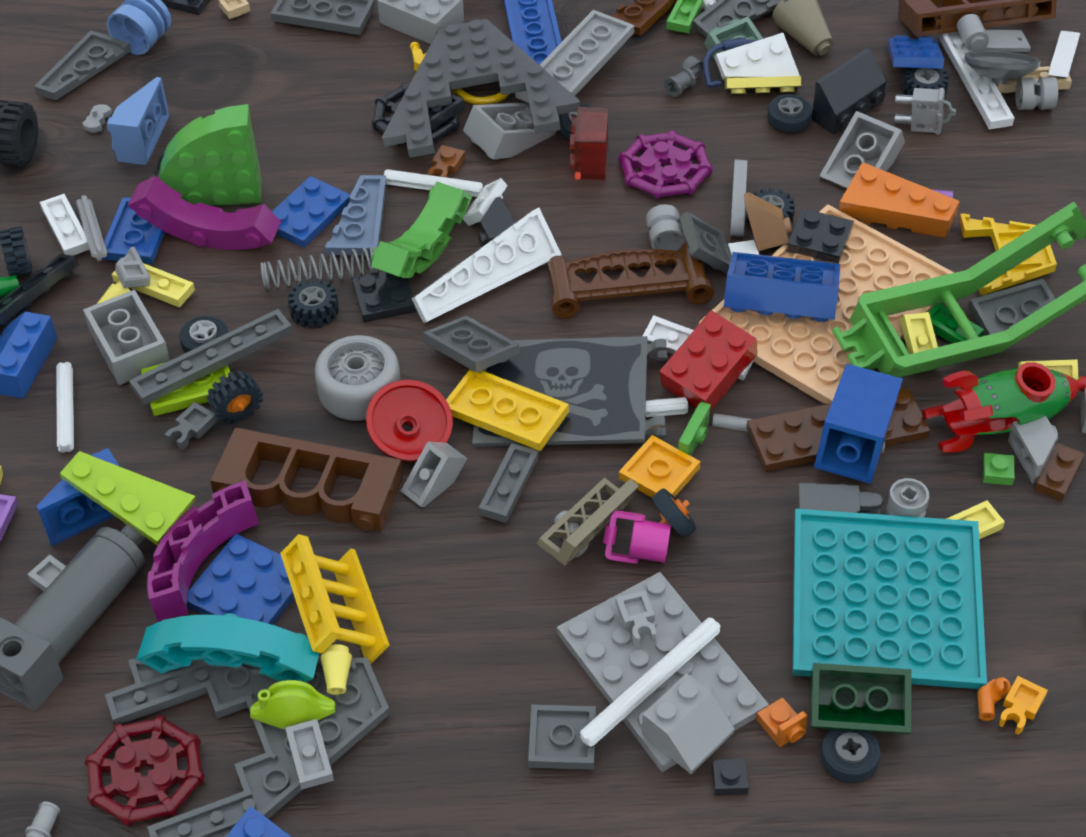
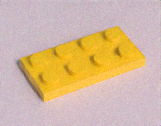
M469 370L446 399L453 417L538 451L543 449L570 412L568 403L484 371L474 372Z

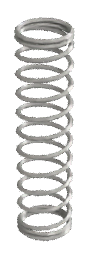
M369 247L371 262L366 248H362V269L355 249L351 250V270L346 253L342 250L340 254L341 273L333 252L330 253V274L322 253L319 256V274L314 258L310 255L309 278L301 256L298 258V279L291 258H288V282L279 259L277 260V283L270 262H261L264 290L270 289L269 270L277 289L280 286V269L285 285L289 287L290 265L298 286L300 285L299 282H301V264L307 283H309L308 279H312L311 260L317 279H322L323 260L328 279L332 281V257L341 280L343 279V256L350 277L353 278L354 255L359 272L363 276L364 252L371 274L377 273L379 270L371 267L372 254L375 247Z

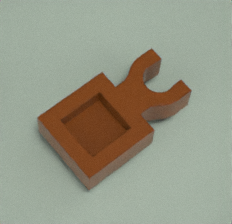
M441 145L432 159V167L427 172V175L448 178L449 173L456 174L465 160V151Z

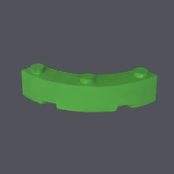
M436 181L435 186L429 192L428 202L415 223L398 239L391 242L380 241L379 246L373 251L371 267L402 278H412L415 272L420 274L439 258L452 240V237L448 235L455 223L461 224L472 195L464 190Z

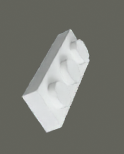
M65 194L41 201V209L63 253L66 255H76L89 250L85 233Z

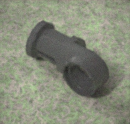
M689 56L683 62L678 74L664 80V87L667 93L675 98L680 96L684 89L695 86L696 79L703 71V62L695 56Z

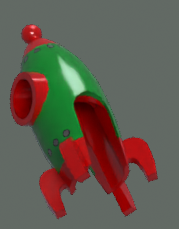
M1027 362L1019 368L995 372L979 379L969 371H960L943 378V386L946 388L959 387L954 390L959 399L949 404L923 409V419L944 415L947 426L956 436L939 442L938 449L942 452L951 453L964 451L972 445L974 435L1012 432V423L1015 421L1019 425H1023L1044 416L1048 420L1071 403L1078 391L1084 392L1086 376H1081L1076 380L1065 373L1048 369L1036 362Z

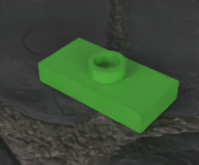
M702 401L698 404L678 442V449L692 456L697 444H702L706 438L710 417V404Z

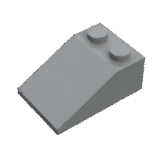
M527 102L473 105L463 129L471 138V141L480 146L486 152V155L494 160L511 158L556 134V131L535 134L530 106Z
M856 111L819 175L820 178L847 189L862 162L887 171L894 163L905 143L902 130Z

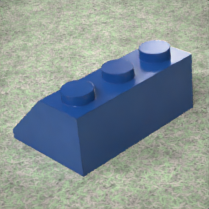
M24 312L4 328L0 335V394L25 398L58 339L51 316Z

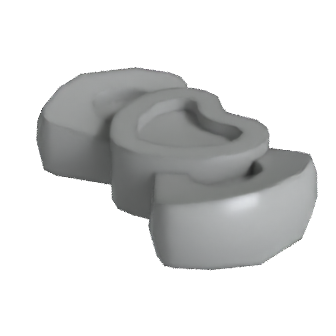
M106 104L93 106L90 115L82 123L85 131L91 134L101 132L102 125L105 124V118L112 116L111 108Z

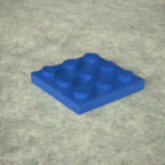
M235 534L188 591L187 607L202 615H224L230 613L240 618L274 625L295 597L281 555Z

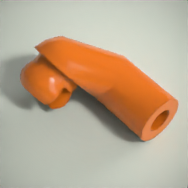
M999 677L993 679L978 690L979 719L991 721L995 718L994 704L1003 699L1011 689L1010 682L1006 678Z

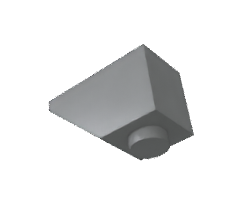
M1046 416L1023 425H1019L1017 421L1013 422L1012 432H1010L1008 438L1012 449L1032 484H1035L1039 479L1055 447V443L1058 441L1057 429L1054 425L1050 424Z
M428 441L401 492L420 507H425L455 482L467 458L448 443Z

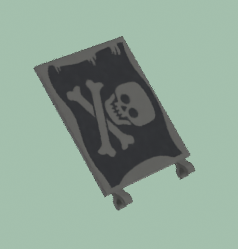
M647 336L512 340L519 344V355L484 370V372L569 404L570 412L545 445L645 443V435H653L659 439L666 437L664 416H654L650 420H646L647 358L651 357L656 361H666V339H656L648 344ZM474 425L473 447L510 446L511 443L526 446Z

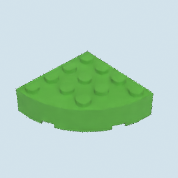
M249 104L229 106L215 110V114L205 118L201 116L178 131L164 152L158 178L182 194L181 199L194 205L197 203L209 206L261 203L262 178Z

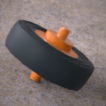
M665 488L653 495L652 500L662 517L660 523L670 524L684 538L689 537L696 531V524L686 508L690 505L687 499L682 503Z

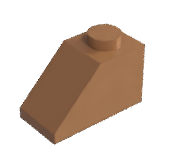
M750 192L744 193V204L758 251L787 244L789 242V233L793 232L790 218H784L782 209Z

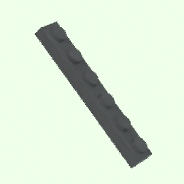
M276 309L129 380L130 386L142 404L146 405L292 334V325L280 310Z

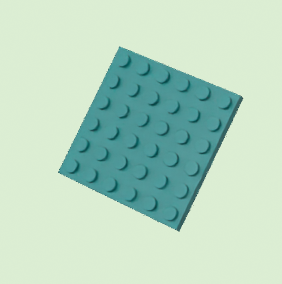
M795 509L792 675L810 677L813 663L912 669L911 684L968 689H980L982 686L987 685L978 521Z

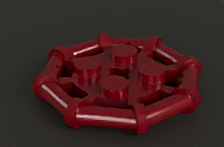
M158 715L156 719L126 725L118 723L113 726L114 730L93 754L87 755L84 762L88 768L89 795L87 800L90 805L98 806L121 820L124 826H131L135 822L164 816L172 818L177 815L176 811L198 785L203 784L205 779L201 768L199 752L201 740L196 734H189L167 721L166 716ZM152 733L150 739L131 742L129 738ZM164 734L179 742V744L171 748L163 740ZM121 742L122 747L116 751L115 758L113 760L106 759ZM187 756L188 769L179 770L178 759ZM145 766L154 768L149 770L148 776L142 777L141 773L138 772L139 769ZM101 772L111 773L112 784L105 787L102 786ZM177 783H182L169 799L167 796L169 794L168 789L173 784L175 787ZM116 795L120 797L123 795L128 799V803L124 807L112 798ZM160 801V804L139 808V805Z

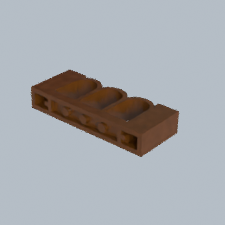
M899 0L898 18L916 37L958 32L957 23L967 14L977 15L984 28L1055 19L1057 0Z
M235 427L210 482L214 494L228 486L246 480L252 503L256 507L269 508L283 502L284 507L295 515L307 516L322 510L323 515L332 522L344 524L353 522L354 527L362 530L382 532L401 485L403 473L400 459ZM262 460L284 464L280 475L275 481L266 485L252 483ZM300 467L323 472L319 483L311 491L304 493L291 491ZM338 475L362 479L359 490L350 499L335 501L329 498Z

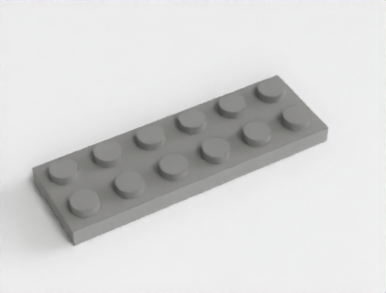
M592 10L540 65L575 96L634 34V25ZM526 91L515 92L516 98L529 103Z

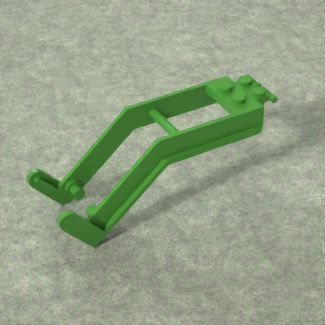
M1072 202L965 271L861 294L849 319L853 327L843 332L840 327H835L832 332L844 352L853 351V353L847 355L851 365L869 370L878 368L880 373L899 378L1003 352L1086 300V264L1077 271L1082 278L1079 285L1002 332L979 337L956 299L970 296L1053 242H1058L1063 250L1070 248L1075 240H1083L1086 237V220L1075 202ZM944 302L967 340L909 354L887 316Z

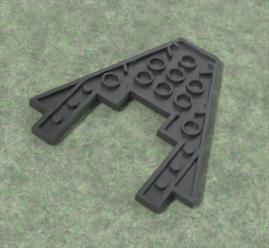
M476 19L468 23L450 24L439 28L389 122L382 140L384 147L407 143L409 158L435 153L428 108L452 104L450 90L499 81L502 95L526 91L535 134L561 130L558 115L580 111V102L489 20Z
M318 658L314 677L306 683L311 685L320 694L335 701V713L318 720L331 766L389 716L390 711L368 658H352L346 683V692L340 695L327 693L321 659ZM130 659L128 662L135 684L104 695L114 725L118 723L124 724L205 694L209 695L218 719L246 708L250 712L251 705L259 700V691L267 690L271 685L280 681L259 674V667L243 663L240 667L234 668L209 665L204 660H193L190 666L177 668L161 674L136 659ZM252 719L265 753L234 764L243 792L148 826L150 837H226L250 806L267 819L273 816L302 791L286 730Z

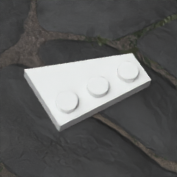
M784 33L718 53L714 57L723 80L727 78L800 76Z

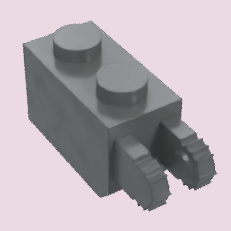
M799 483L797 509L881 514L880 509L884 500L881 495L875 492H859V486Z

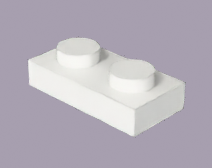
M502 178L485 185L463 217V220L469 226L482 220L496 197L500 196L503 199L502 193L508 185Z

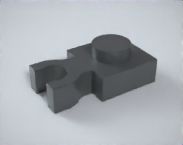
M194 402L176 419L177 426L165 433L166 441L171 444L174 439L179 438L177 445L183 451L188 446L189 440L192 437L200 439L217 422L215 413Z

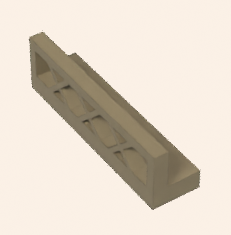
M604 477L539 538L537 544L566 566L605 528L606 524L610 523L613 511H623L630 504L639 485L629 479L621 488H618ZM602 490L611 495L608 500H601L600 492ZM584 507H593L597 510L592 515H585ZM568 522L580 523L581 526L575 531H569ZM564 538L561 549L552 543L550 539Z

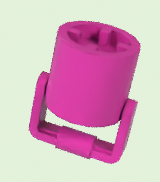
M613 511L610 524L605 525L603 543L606 544L605 556L610 560L628 563H638L639 559L665 563L671 525L645 520L646 516L642 514ZM617 518L634 520L629 555L611 552L612 545L615 544Z

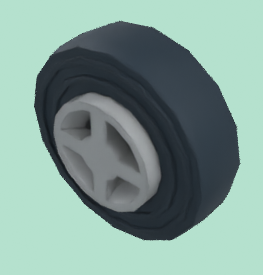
M205 315L195 317L186 322L181 328L179 339L182 350L187 353L228 333V328L217 317Z

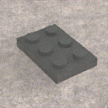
M468 316L423 332L424 343L474 372L484 371L490 366L506 362L509 358L519 355L518 343Z

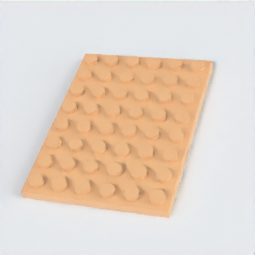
M826 205L820 213L854 221L852 232L839 262L840 279L835 320L829 319L826 322H819L807 316L794 319L788 318L781 313L761 315L756 310L747 309L744 312H735L730 310V307H724V300L712 311L757 338L758 355L753 362L823 404H830L833 401L846 363L850 364L847 355L853 353V351L844 352L832 330L835 327H840L843 332L853 327L849 319L861 294L954 272L838 209ZM788 243L784 244L772 255L775 257L833 263L787 251ZM935 305L887 316L901 341L904 340V335L899 318L907 314L928 312Z

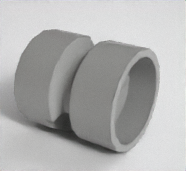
M1041 77L1036 81L1034 78H1018L1015 91L1017 109L1034 110L1037 106L1039 110H1054L1058 101L1057 79L1055 77Z
M664 204L653 207L648 211L646 224L651 247L653 249L679 251L685 243V236L682 233L683 228L677 208Z
M911 478L897 480L890 488L885 515L925 518L929 501L927 487L922 482Z

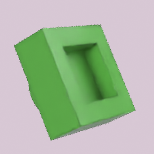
M984 453L983 483L1013 486L1015 478L1014 455Z

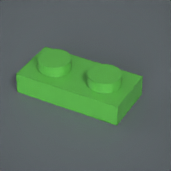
M677 0L667 20L666 29L689 34L693 27V20L698 17L704 0Z

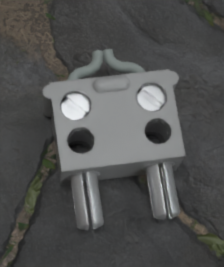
M914 88L913 95L897 94L895 96V103L912 104V115L895 114L894 121L895 123L911 124V131L940 135L942 124L947 123L951 116H956V109L951 107L950 102L944 100V88ZM944 104L948 106V110L951 112L947 115L946 119H943Z

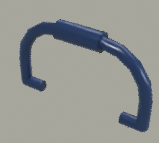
M746 37L722 40L721 43L712 46L706 52L703 60L706 86L708 88L721 86L720 80H711L709 72L710 58L717 50H729L757 40L746 39Z

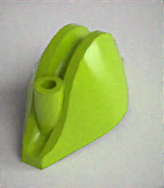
M296 680L280 681L271 685L267 690L259 691V700L250 707V718L281 729L314 719L320 720L335 713L334 700L320 694L308 683Z

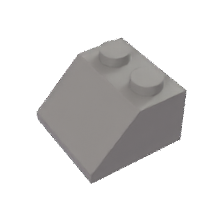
M687 673L647 709L642 716V735L690 774L708 759L735 730L712 692Z

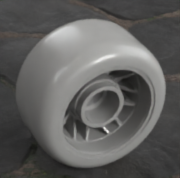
M364 335L344 337L329 344L320 353L314 369L317 394L321 404L334 416L349 421H365L368 405L373 396L389 383L401 380L398 358L391 347L382 340Z

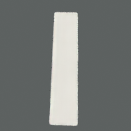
M1060 32L1048 75L1068 77L1080 33Z

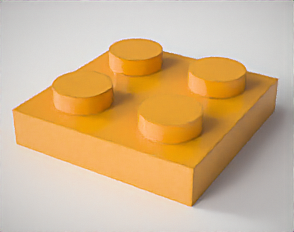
M652 435L619 471V479L625 483L631 479L639 485L637 490L651 498L663 488L676 497L698 472L700 461Z

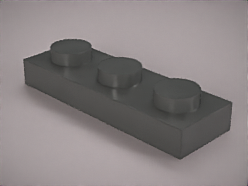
M511 443L478 508L479 515L507 523L539 459L538 450Z

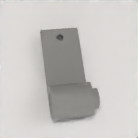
M967 14L957 23V30L969 51L1030 52L1031 47L1022 30H985L980 18L975 14Z

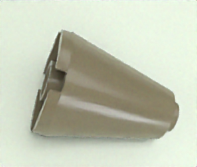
M782 0L776 6L772 14L776 25L815 56H823L831 50L833 39L817 0H788L786 2Z

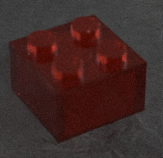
M578 107L577 117H572L571 132L575 134H570V150L575 153L570 154V169H575V179L605 180L608 150V108Z

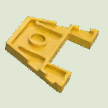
M960 214L959 217L963 238L991 236L995 251L1036 226L1010 221L1009 225L995 223L994 219L989 217H983V220L970 219V214ZM1048 245L979 289L980 294L986 295L1055 272L1057 263L1051 245Z

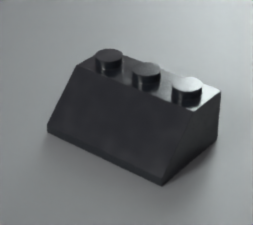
M868 48L864 49L816 81L811 120L832 134H835L842 128H846L856 111L866 114L867 111L876 105H880L885 98L886 80L871 50Z

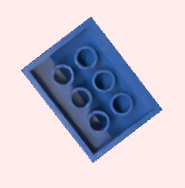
M733 252L727 273L724 307H730L729 309L735 312H744L746 309L756 310L761 315L781 313L788 318L794 319L807 316L819 322H826L829 319L835 320L840 264Z

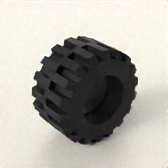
M0 100L1 164L25 166L32 159L37 146L39 129L36 112L29 103Z

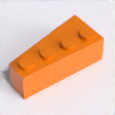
M862 162L840 200L839 211L860 220L864 224L871 225V222L886 224L887 228H908L914 233L946 238L956 220L960 201Z

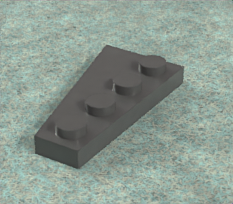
M718 0L693 20V26L707 38L708 32L716 27L722 28L734 19L741 20L747 16L752 21L773 11L782 0Z
M95 31L88 32L34 86L36 94L58 100L131 52L130 43Z

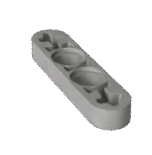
M734 160L730 236L743 237L744 193H746L747 160Z

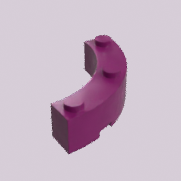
M157 176L139 183L128 203V206L140 218L145 219L172 236L193 243L196 246L224 250L253 249L271 244L281 223L265 204L252 208L237 209L236 213H227L221 208L202 203L191 204L181 199L182 194L169 187Z
M246 480L212 494L213 499L198 509L196 505L190 508L174 523L160 541L153 555L154 563L151 571L148 572L147 581L149 601L157 622L188 615V590L192 578L201 563L227 539L248 528L259 525Z

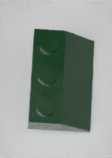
M813 663L810 673L809 694L811 728L911 735L912 669Z

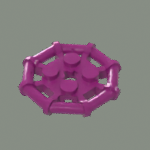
M676 130L646 136L640 134L636 136L633 144L618 156V163L622 166L625 184L630 188L635 187L649 193L659 200L665 196L694 194L699 184L713 172V166L709 163L705 152L706 146L701 141L695 142L677 134ZM674 144H677V145H679V146H681V147H683V148H686V149H688V150H686V151H685V150H682V149H680V148H678V147H675ZM642 150L643 154L640 157H636L635 155ZM697 158L699 164H692L691 160ZM633 168H639L641 172L636 173Z

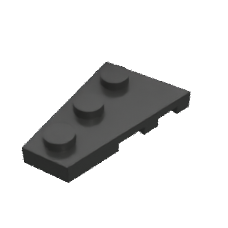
M1044 279L971 299L968 307L978 325L984 329L983 334L986 336L1009 329L1055 300V297Z

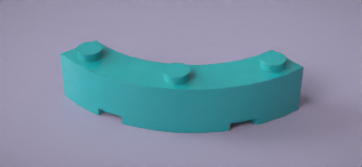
M227 613L224 615L181 616L164 619L147 627L136 660L161 674L177 668L190 666L193 660H204L209 665L234 668L240 667L243 663L259 667V674L278 681L296 680L306 683L314 677L320 653L312 651L308 636L305 634L294 633L278 626L240 618L235 614Z

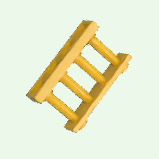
M298 534L280 554L312 651L323 654L335 640L360 645L364 658H368L370 664H372L390 645L355 549L350 548L339 561L314 555L309 538ZM319 569L335 573L337 582L323 579ZM328 593L343 596L346 606L331 603ZM336 617L351 620L355 631L340 628Z

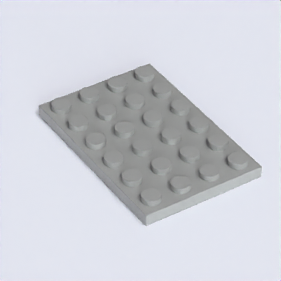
M661 572L557 626V635L611 704L702 622ZM646 590L655 614V622L652 624L656 627V641L652 642L648 634L642 633L640 634V645L636 646L632 641L633 627L624 629L615 605V599L618 596ZM715 638L623 719V722L661 772L677 763L642 735V716L647 709L686 673L712 692L735 730L756 719L757 712L769 706L767 701Z

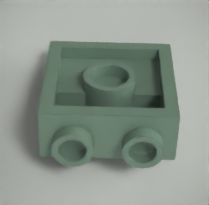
M747 16L741 20L734 19L727 26L722 28L716 27L709 31L704 45L709 50L712 46L721 43L722 40L746 37V39L758 41L763 38ZM717 50L712 57L714 58L716 54L727 50Z

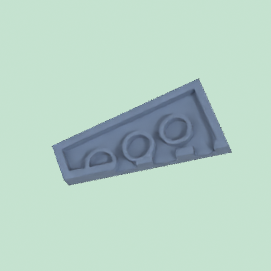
M360 175L349 197L350 202L347 207H344L341 213L342 218L339 224L335 225L332 232L333 236L325 246L326 255H330L331 252L335 255H340L342 250L345 251L346 255H351L352 249H355L357 255H361L363 247L366 248L368 255H370L369 247L374 246L376 248L379 246L387 184L386 175Z

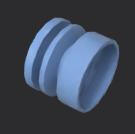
M125 0L108 17L107 29L111 37L130 43L132 51L129 53L144 55L170 28L172 20L170 12L161 0Z

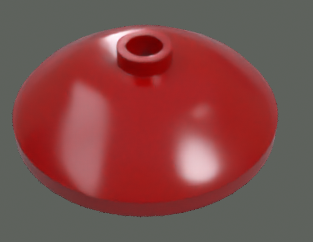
M399 380L389 383L373 396L368 405L366 413L368 435L373 444L390 458L400 459L403 462H417L428 441L447 443L452 431L453 418L448 402L439 391L420 381ZM404 425H409L412 428V430L405 431L402 427Z

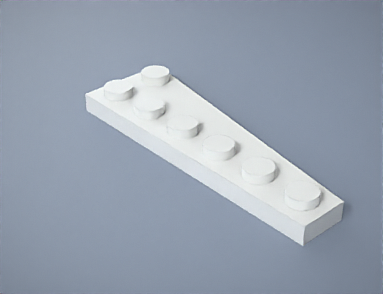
M540 208L528 213L413 297L412 301L423 323L548 262L553 256L562 255Z

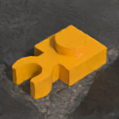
M1017 676L1004 700L1003 707L1007 709L1001 714L999 726L1003 727L1007 720H1014L1017 723L1015 734L1019 735L1022 733L1026 718L1034 720L1048 690Z

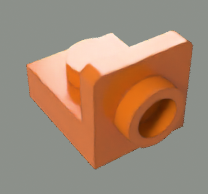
M782 697L757 712L756 720L775 743L782 747L788 742L794 743L803 737L806 732L808 715L804 711L797 714Z

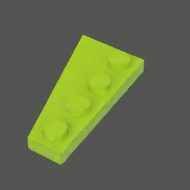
M81 451L60 472L61 479L157 546L167 531L195 502L194 495Z

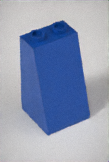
M846 363L824 422L814 468L872 484L899 396L902 378Z

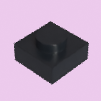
M718 759L712 761L715 795L748 794L746 759Z

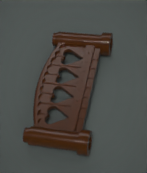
M688 242L684 243L679 251L663 249L618 250L587 256L571 262H567L562 256L557 255L550 258L548 263L553 292L551 306L554 315L559 318H570L576 315L579 311V301L686 291L688 300L693 304L699 305L710 301L714 296V290L711 281L706 277L702 260H696L689 253ZM658 264H676L671 275H666L655 267ZM631 267H650L642 278L629 270ZM618 268L624 270L618 280H612L602 272L604 270L613 271ZM594 271L597 273L591 283H586L576 275L579 272L587 273Z

